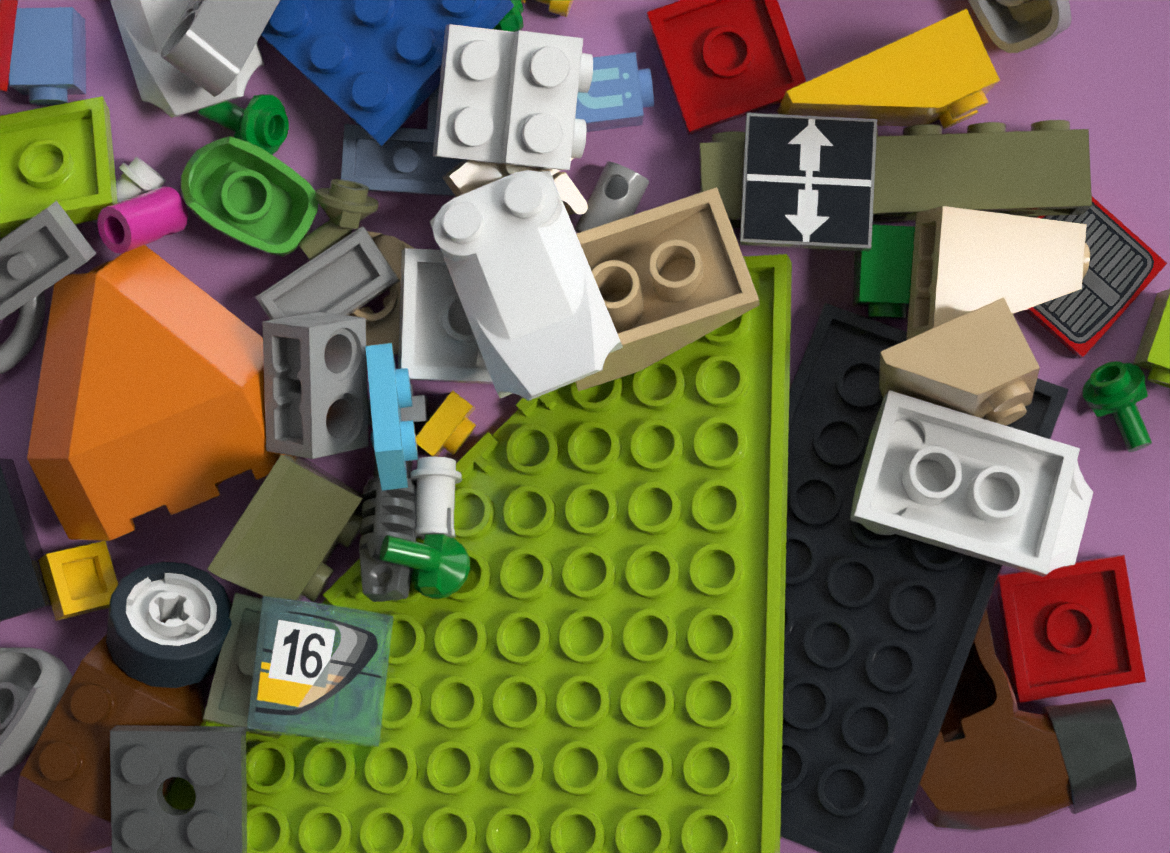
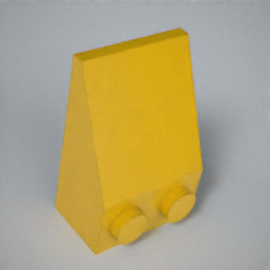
M965 9L786 91L777 112L782 115L877 119V126L908 127L930 124L940 120L943 129H946L979 113L977 109L989 103L985 95L1000 79L969 12Z

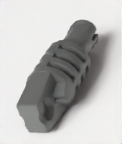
M376 457L374 460L373 478L369 479L363 488L362 498H364V503L361 510L363 520L360 525L362 537L359 541L363 594L373 602L401 600L407 598L409 594L413 568L381 561L380 549L386 535L417 542L415 535L417 484L410 479L413 460L406 461L408 488L382 491Z

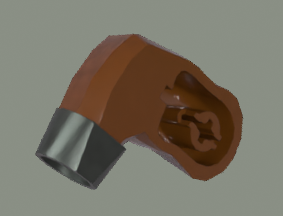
M986 609L914 798L926 822L936 830L970 833L1023 826L1070 809L1071 813L1077 814L1135 791L1137 782L1131 750L1122 721L1112 700L1103 699L1043 707L1042 714L1018 710L1008 676L995 655Z

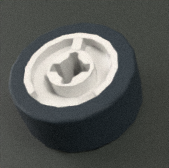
M163 561L141 566L122 578L111 595L107 623V647L114 663L129 677L152 687L179 688L198 683L216 669L221 648L232 626L231 619L229 618L232 603L225 588L208 572L186 563Z

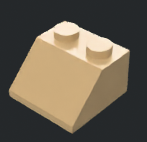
M1002 297L881 351L879 389L883 397L890 390L1007 426L1027 413L1025 406L1032 402L1040 367L1005 298Z

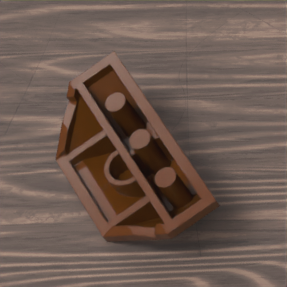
M107 634L81 660L19 776L13 829L53 853H90L112 846L110 730L116 725L205 726L206 724L205 721H202L205 709L200 682L179 688L152 687L129 677L114 663L106 644ZM171 777L164 781L162 789L164 798L168 795L177 777Z

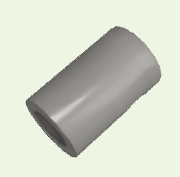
M607 161L588 200L587 212L581 215L575 231L580 233L634 215L649 184V180L629 168Z

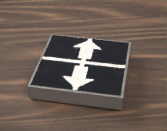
M747 113L740 245L869 252L872 243L877 119Z

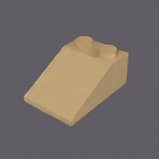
M717 187L576 234L623 348L608 354L602 371L575 381L577 389L581 391L639 372L760 305L757 292Z

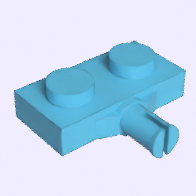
M392 343L365 346L373 427L371 443L375 449L381 489L383 491L408 488L406 461L418 460L414 421H402L401 408L413 407L408 368L396 369Z

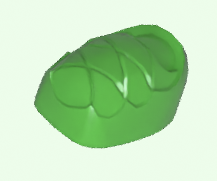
M231 136L216 140L198 149L187 162L181 175L182 198L201 221L239 243L271 255L283 257L294 252L301 240L306 237L318 212V202L315 199L316 192L310 183L292 168L262 148Z

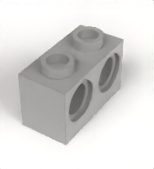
M315 312L262 321L266 451L316 459L368 447L366 318Z

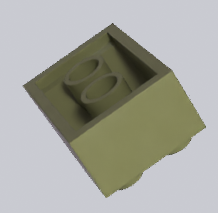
M281 455L207 570L222 579L289 607L299 605L304 597L314 602L334 572V569L327 566L326 562L339 543L349 548L360 533V525L363 520L360 510L364 503V498H362V494L308 459Z

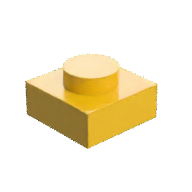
M452 390L416 436L417 445L433 457H438L444 448L454 455L476 427V424L468 419L476 408Z
M106 541L48 553L38 560L56 621L109 608L110 598L118 586V581Z

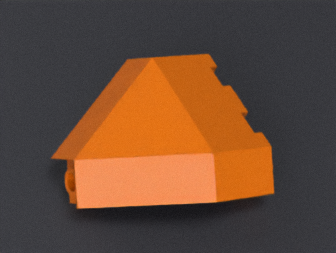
M146 245L122 253L114 260L100 264L88 273L68 274L54 284L27 460L69 539L111 541L135 531V524L132 518L163 505H166L171 515L219 496L220 489L218 485L228 478L250 469L256 480L267 476L279 457L286 455L266 451L263 337Z

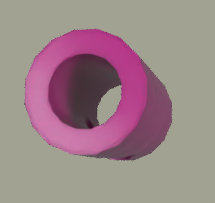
M163 186L102 209L98 215V231L108 249L114 253L122 254L154 242L164 235H172L184 230L188 220L187 206L182 196L175 189Z

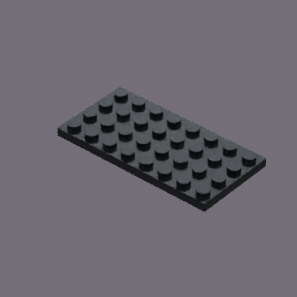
M827 303L823 306L789 391L780 839L815 853H894L1003 565L898 534H876L865 528L863 524L850 520L854 493L868 442L884 399L879 389L880 352L906 341L907 332ZM1037 378L1032 402L1025 406L1027 413L1007 426L1051 439L1069 389Z

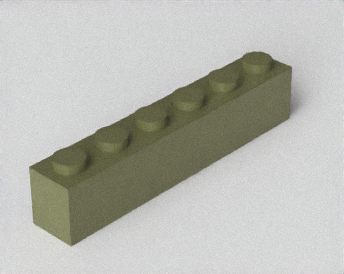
M1066 120L1038 121L1031 124V131L1006 132V124L1000 122L971 124L967 126V133L942 134V127L932 124L905 127L903 129V136H878L877 129L872 223L916 222V213L941 206L1033 218L1051 215H1082L1092 206L1089 129H1070V122ZM739 131L713 134L712 142L700 143L699 150L700 193L718 188L732 228H740L745 132Z

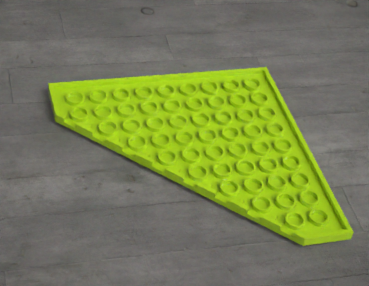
M788 254L743 256L759 298V306L639 372L578 391L576 383L573 382L529 401L522 398L516 404L519 409L493 435L487 432L456 463V471L461 472L462 481L455 484L454 539L466 548L470 556V571L467 580L457 592L446 598H427L418 592L411 582L407 598L395 601L373 602L363 594L359 559L323 594L326 599L313 611L312 615L337 620L372 632L377 638L378 648L375 655L361 672L379 675L382 678L358 674L338 693L318 706L301 713L296 727L285 724L279 739L246 731L247 853H780L792 262ZM416 538L418 543H424V540L421 538ZM312 617L310 623L320 625L321 628L335 630L332 657L341 642L340 630L332 622ZM209 722L205 724V726H222ZM177 777L165 800L176 809H189L195 804V790L187 780Z

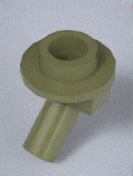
M333 179L331 180L330 188L316 190L315 199L330 220L304 237L299 243V246L310 261L350 235L353 229H358L361 220L378 210V201L367 196L369 187L355 181Z

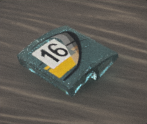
M263 596L247 731L311 737L316 741L379 747L394 616L334 605Z

